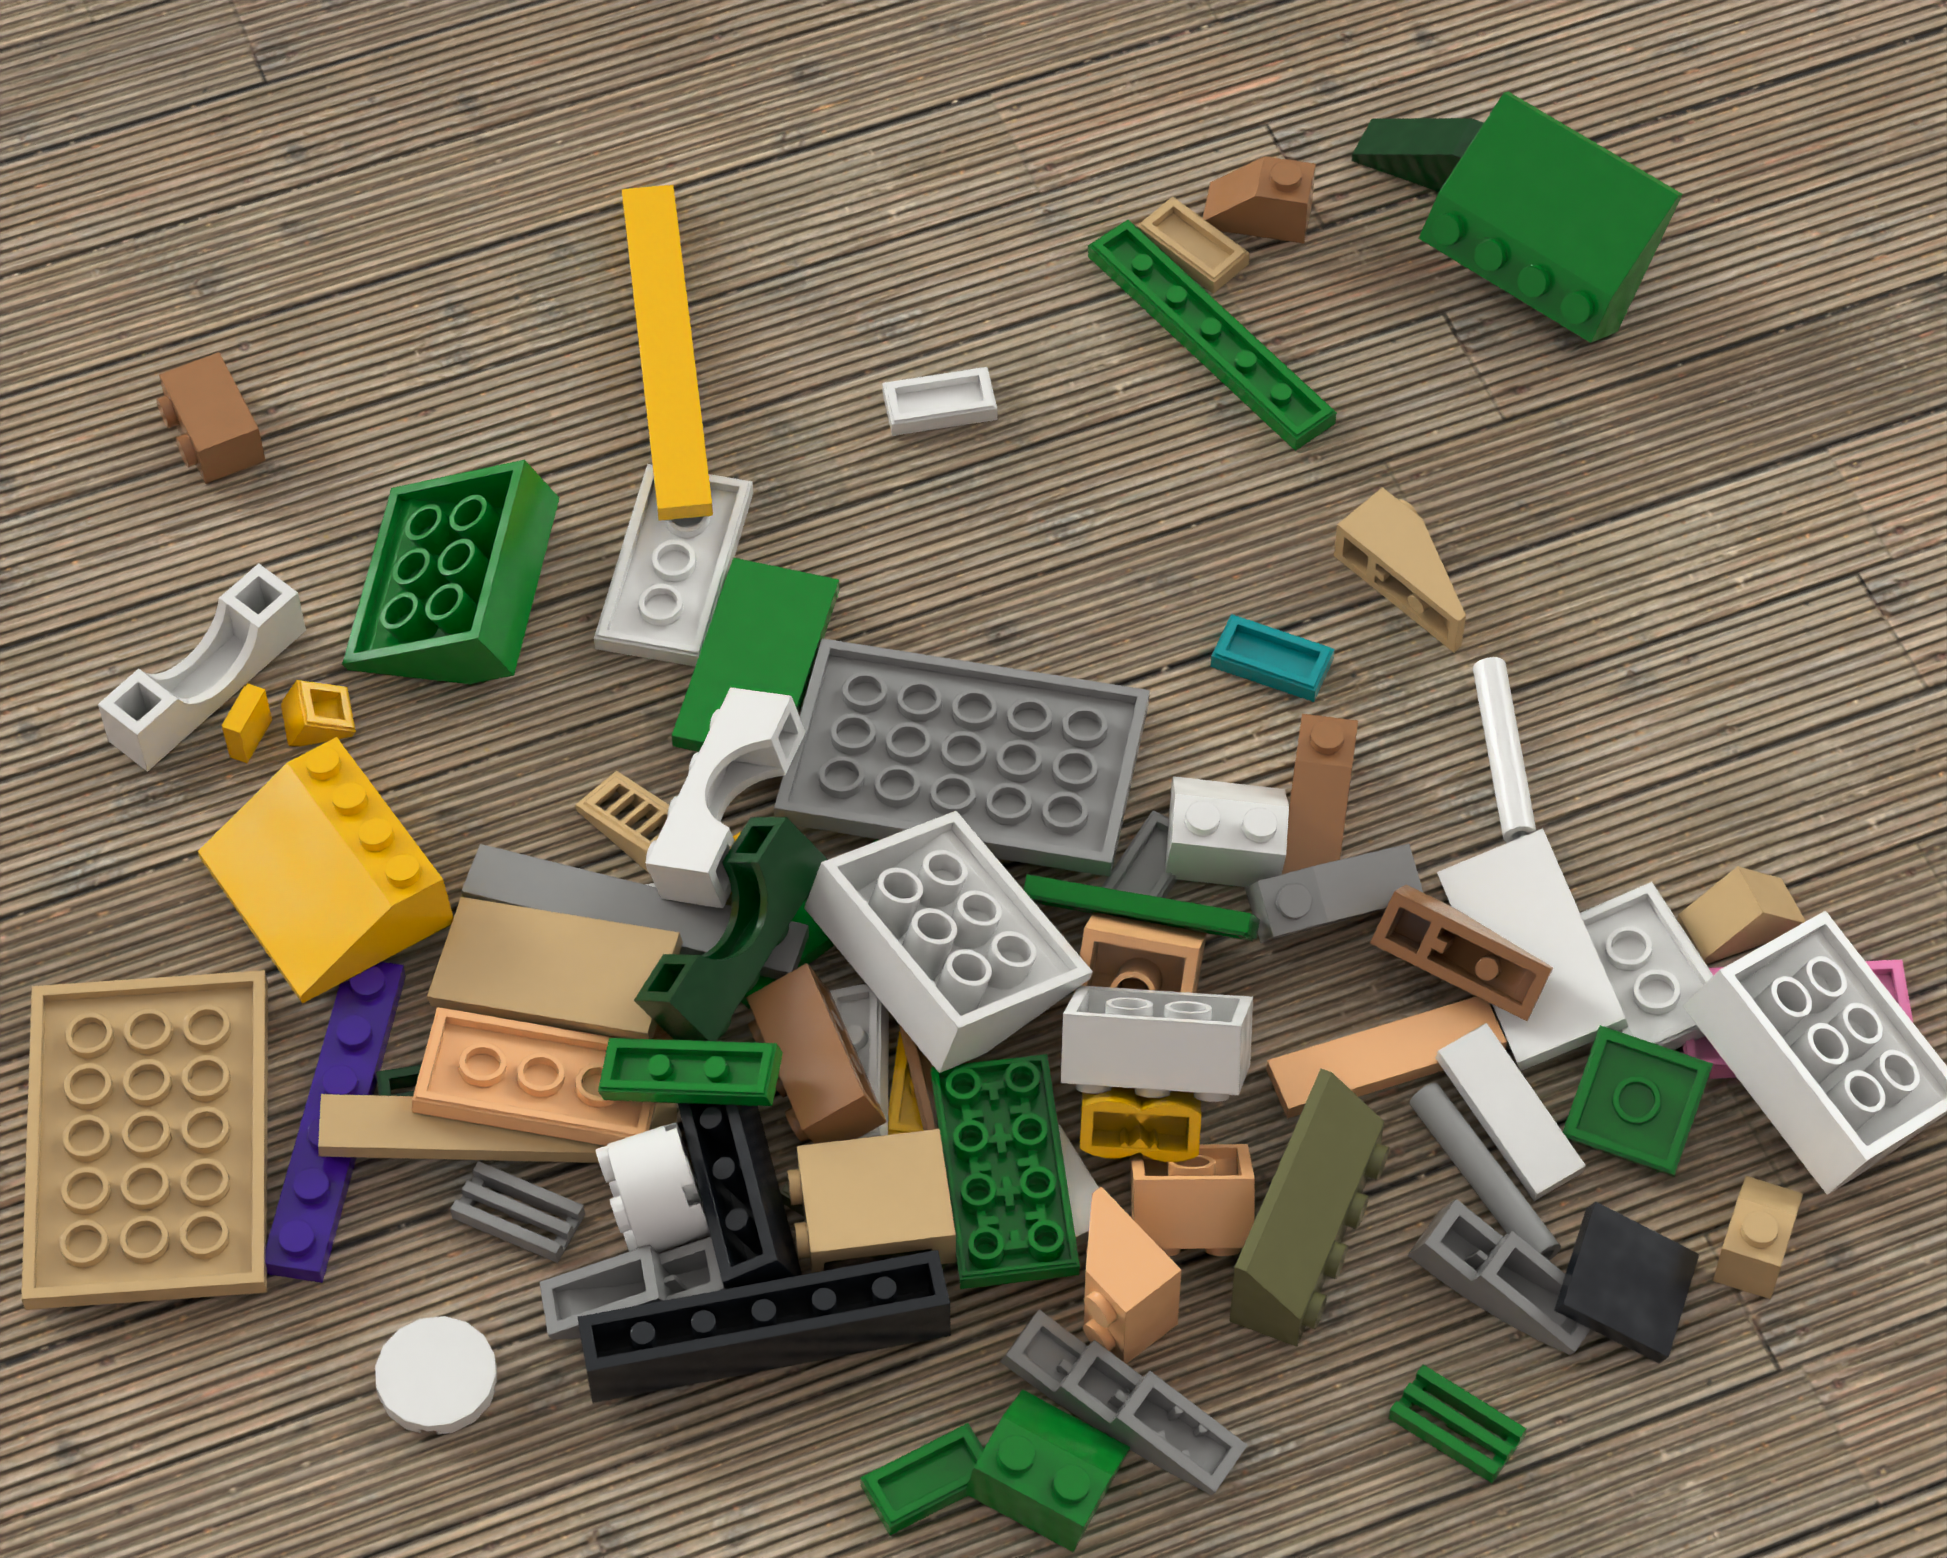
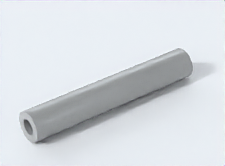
M1428 1084L1416 1092L1410 1100V1106L1507 1234L1511 1231L1515 1232L1549 1261L1554 1258L1560 1251L1561 1245L1439 1084Z

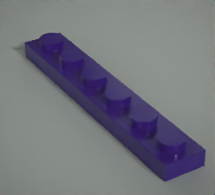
M380 962L339 984L266 1245L268 1275L323 1283L357 1157L318 1156L321 1094L374 1095L377 1085L376 1072L381 1070L406 978L404 965Z

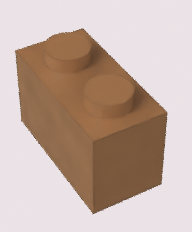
M220 352L159 374L164 396L157 398L156 402L162 419L168 429L177 426L181 436L176 437V443L187 468L194 465L197 466L205 484L266 461L259 428Z

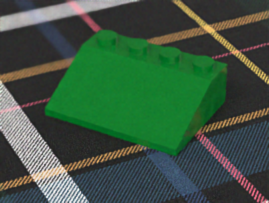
M1507 91L1502 94L1439 191L1418 239L1592 343L1618 332L1683 194Z
M525 459L391 488L342 665L347 670L462 684H472L514 676L560 498Z

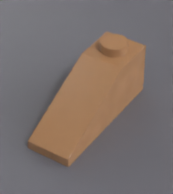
M1302 713L1289 805L1287 850L1282 874L1337 861L1341 858L1358 720Z
M1407 884L1394 891L1370 941V944L1525 1021L1529 1020L1553 970V967L1461 911Z

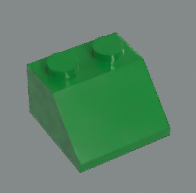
M1022 1389L1002 1416L977 1460L965 1494L1074 1553L1131 1447Z

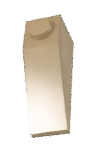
M1382 487L1337 524L1334 557L1455 653L1462 647L1466 619L1463 607L1423 519L1410 503L1402 499L1398 500Z

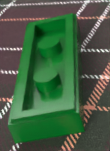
M609 1038L598 1092L604 1100L773 1106L783 1052L777 1043Z

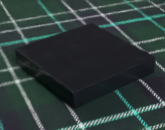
M1595 1201L1586 1208L1554 1311L1657 1363H1661L1670 1355L1699 1254Z

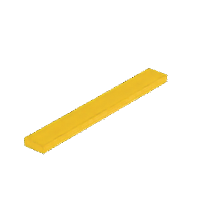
M674 185L622 189L658 520L713 516Z

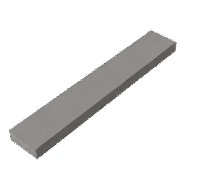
M483 844L479 845L461 890L462 897L680 932L683 941L680 954L703 955L718 943L728 925L732 907L725 905L724 908L661 899L657 888ZM794 921L790 922L787 936L774 948L760 970V976L778 980L798 968L809 937L808 925Z

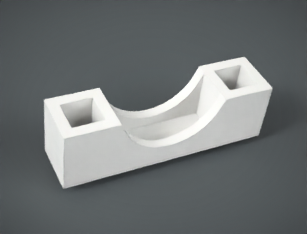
M258 563L219 597L217 610L207 633L184 660L171 669L157 674H148L138 668L98 704L108 741L148 772L306 631L298 592Z
M730 688L721 708L713 713L710 721V731L700 751L696 752L690 761L689 774L679 795L675 796L670 802L667 820L658 839L650 844L647 851L646 868L654 881L661 899L724 908L731 893V886L722 861L735 843L730 828L722 824L721 820L732 800L746 788L766 779L786 775L805 735V729L792 696Z

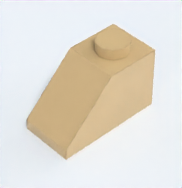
M1745 1176L1722 1246L1713 1281L1771 1299L1803 1193Z

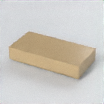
M1171 197L1137 225V228L1184 272L1213 294L1249 265L1250 253L1174 197Z

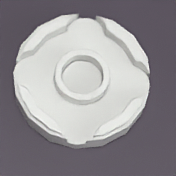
M446 1316L421 1318L400 1328L383 1345L375 1366L378 1397L388 1416L406 1430L421 1433V1430L428 1432L436 1431L437 1435L454 1433L474 1423L490 1406L497 1382L495 1354L485 1336L469 1323Z

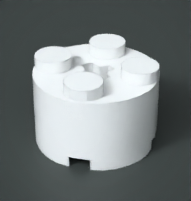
M677 1122L657 1127L596 1149L606 1183L609 1182L613 1195L610 1203L620 1233L624 1234L629 1252L651 1245L659 1254L711 1236L696 1175L693 1173L687 1157L689 1154Z

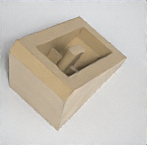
M1739 866L1680 912L1677 921L1706 965L1764 945L1806 922L1782 878Z

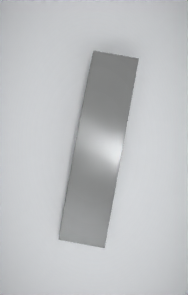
M1040 1309L1034 1314L1000 1361L1043 1394L1092 1427L1131 1447L1130 1450L1210 1495L1217 1491L1248 1446L1153 1372L1149 1371L1146 1375L1141 1376L1095 1340L1087 1346Z

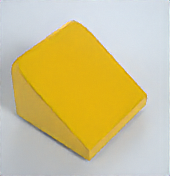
M296 680L282 700L281 710L289 746L301 747L328 742L335 737L338 739L353 737L356 733L348 687Z

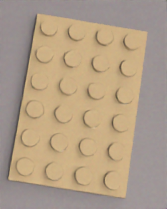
M265 970L32 986L21 1300L25 1310L267 1293L268 981Z

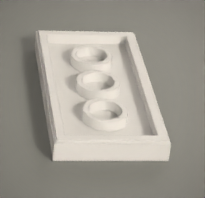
M647 464L594 635L595 649L696 666L732 559L736 554L753 496L752 481L709 474L713 516L659 521L652 464Z
M1543 828L1437 872L1451 907L1461 911L1553 967L1528 1021L1493 1005L1520 1071L1595 1041L1600 1025L1616 1031L1629 1027Z

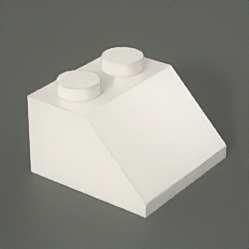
M1173 776L1165 873H1172V875H1175V879L1239 887H1248L1257 881L1281 875L1286 858L1289 804L1285 789Z

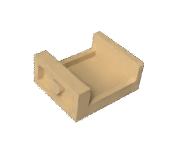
M940 1129L797 1146L798 1169L787 1170L791 1206L803 1205L805 1222L794 1223L798 1259L810 1258L812 1273L824 1271V1263L829 1261L930 1249V1251L938 1250L941 1264L956 1262V1234Z

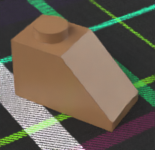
M1263 156L1210 182L1203 219L1222 232L1304 244L1312 208L1316 164Z

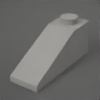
M1409 843L1267 878L1245 888L1252 914L1260 919L1258 929L1260 943L1385 910L1394 891L1406 884L1423 892Z

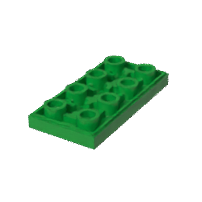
M738 558L732 559L672 733L673 747L696 752L700 751L710 731L712 715L717 709L721 708L730 688L792 696L799 714L810 682L821 639L825 637L840 591L839 579Z
M1048 1055L965 1063L941 1073L935 1067H931V1082L937 1126L940 1129L956 1234V1263L960 1289L1080 1275L1079 1257Z

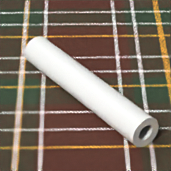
M1489 657L1475 663L1473 673L1503 840L1508 843L1535 832L1536 825L1506 663L1501 658Z

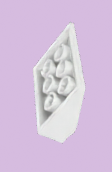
M957 811L821 862L804 907L939 1073L984 1055L1090 980L1093 973L1090 967Z
M1826 911L1720 969L1682 1005L1827 1195L1865 1172L1947 1114L1946 1064Z

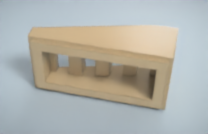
M615 771L575 805L576 811L647 871V851L650 844L658 839L659 834L651 841L645 837L657 827L662 830L667 820L669 804L623 774ZM616 792L622 795L606 810L599 807ZM632 804L635 807L621 820L615 818L628 805ZM644 815L649 818L638 829L633 830L630 828Z

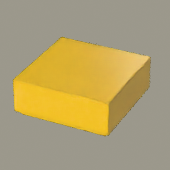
M247 683L221 725L230 758L247 764L272 722L266 691L263 688Z

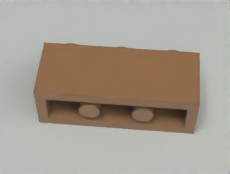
M807 963L746 997L755 1017L753 1021L748 1023V1026L756 1043H777L783 1052L776 1089L782 1097L788 1096L792 1108L786 1110L785 1115L792 1130L801 1142L810 1139L814 1144L857 1139L887 1122L830 990Z

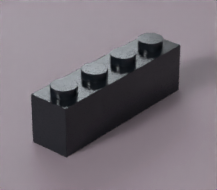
M678 1103L722 1283L728 1288H735L802 1275L758 1106Z

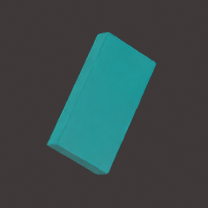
M1231 614L1212 653L1211 667L1315 702L1334 660L1335 649Z

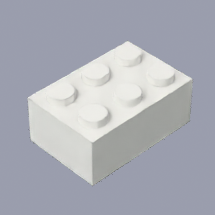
M1081 985L1076 989L1063 1013L1061 1083L1076 1084V1090L1090 1094L1104 1093L1110 1091L1111 1087L1135 1088V1094L1149 1098L1166 1097L1170 1095V1091L1194 1092V1098L1201 1101H1226L1230 1095H1239L1250 1067L1253 997Z

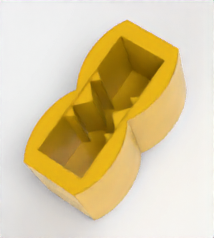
M1111 1087L1110 1091L1100 1094L1082 1092L1080 1149L1102 1158H1123L1140 1152L1151 1159L1163 1162H1182L1199 1156L1202 1117L1201 1100L1194 1098V1092L1170 1091L1169 1096L1161 1098L1142 1097L1135 1094V1088Z

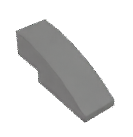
M1457 1199L1438 1211L1407 1255L1441 1282L1475 1305L1510 1326L1569 1355L1575 1353L1590 1331V1328L1554 1311L1565 1273L1515 1232L1511 1231L1505 1236H1501Z
M711 1237L660 1254L651 1245L539 1282L547 1333L552 1340L581 1338L577 1318L579 1316L729 1289L722 1283Z

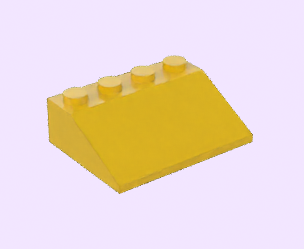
M337 737L287 762L198 850L199 857L302 1004L452 924L454 918L443 878Z

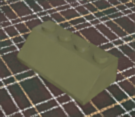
M1320 1069L1234 1267L1229 1322L1296 1347L1299 1344L1305 1327L1315 1330L1318 1326L1327 1301V1295L1320 1293L1327 1276L1337 1279L1348 1251V1245L1341 1243L1348 1227L1356 1230L1359 1228L1369 1200V1196L1362 1194L1368 1178L1379 1180L1390 1147L1381 1144L1384 1121L1330 1071Z

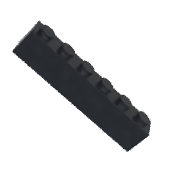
M938 1250L577 1317L592 1403L951 1336L950 1301Z

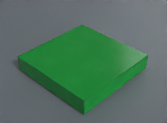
M1600 1025L1563 1133L1571 1142L1675 1177L1713 1064Z

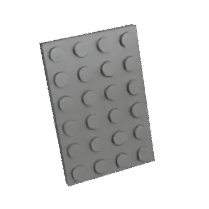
M822 638L800 714L805 735L786 775L782 778L774 806V817H787L795 826L883 839L957 811L998 859L1111 877L1149 707L1150 690Z

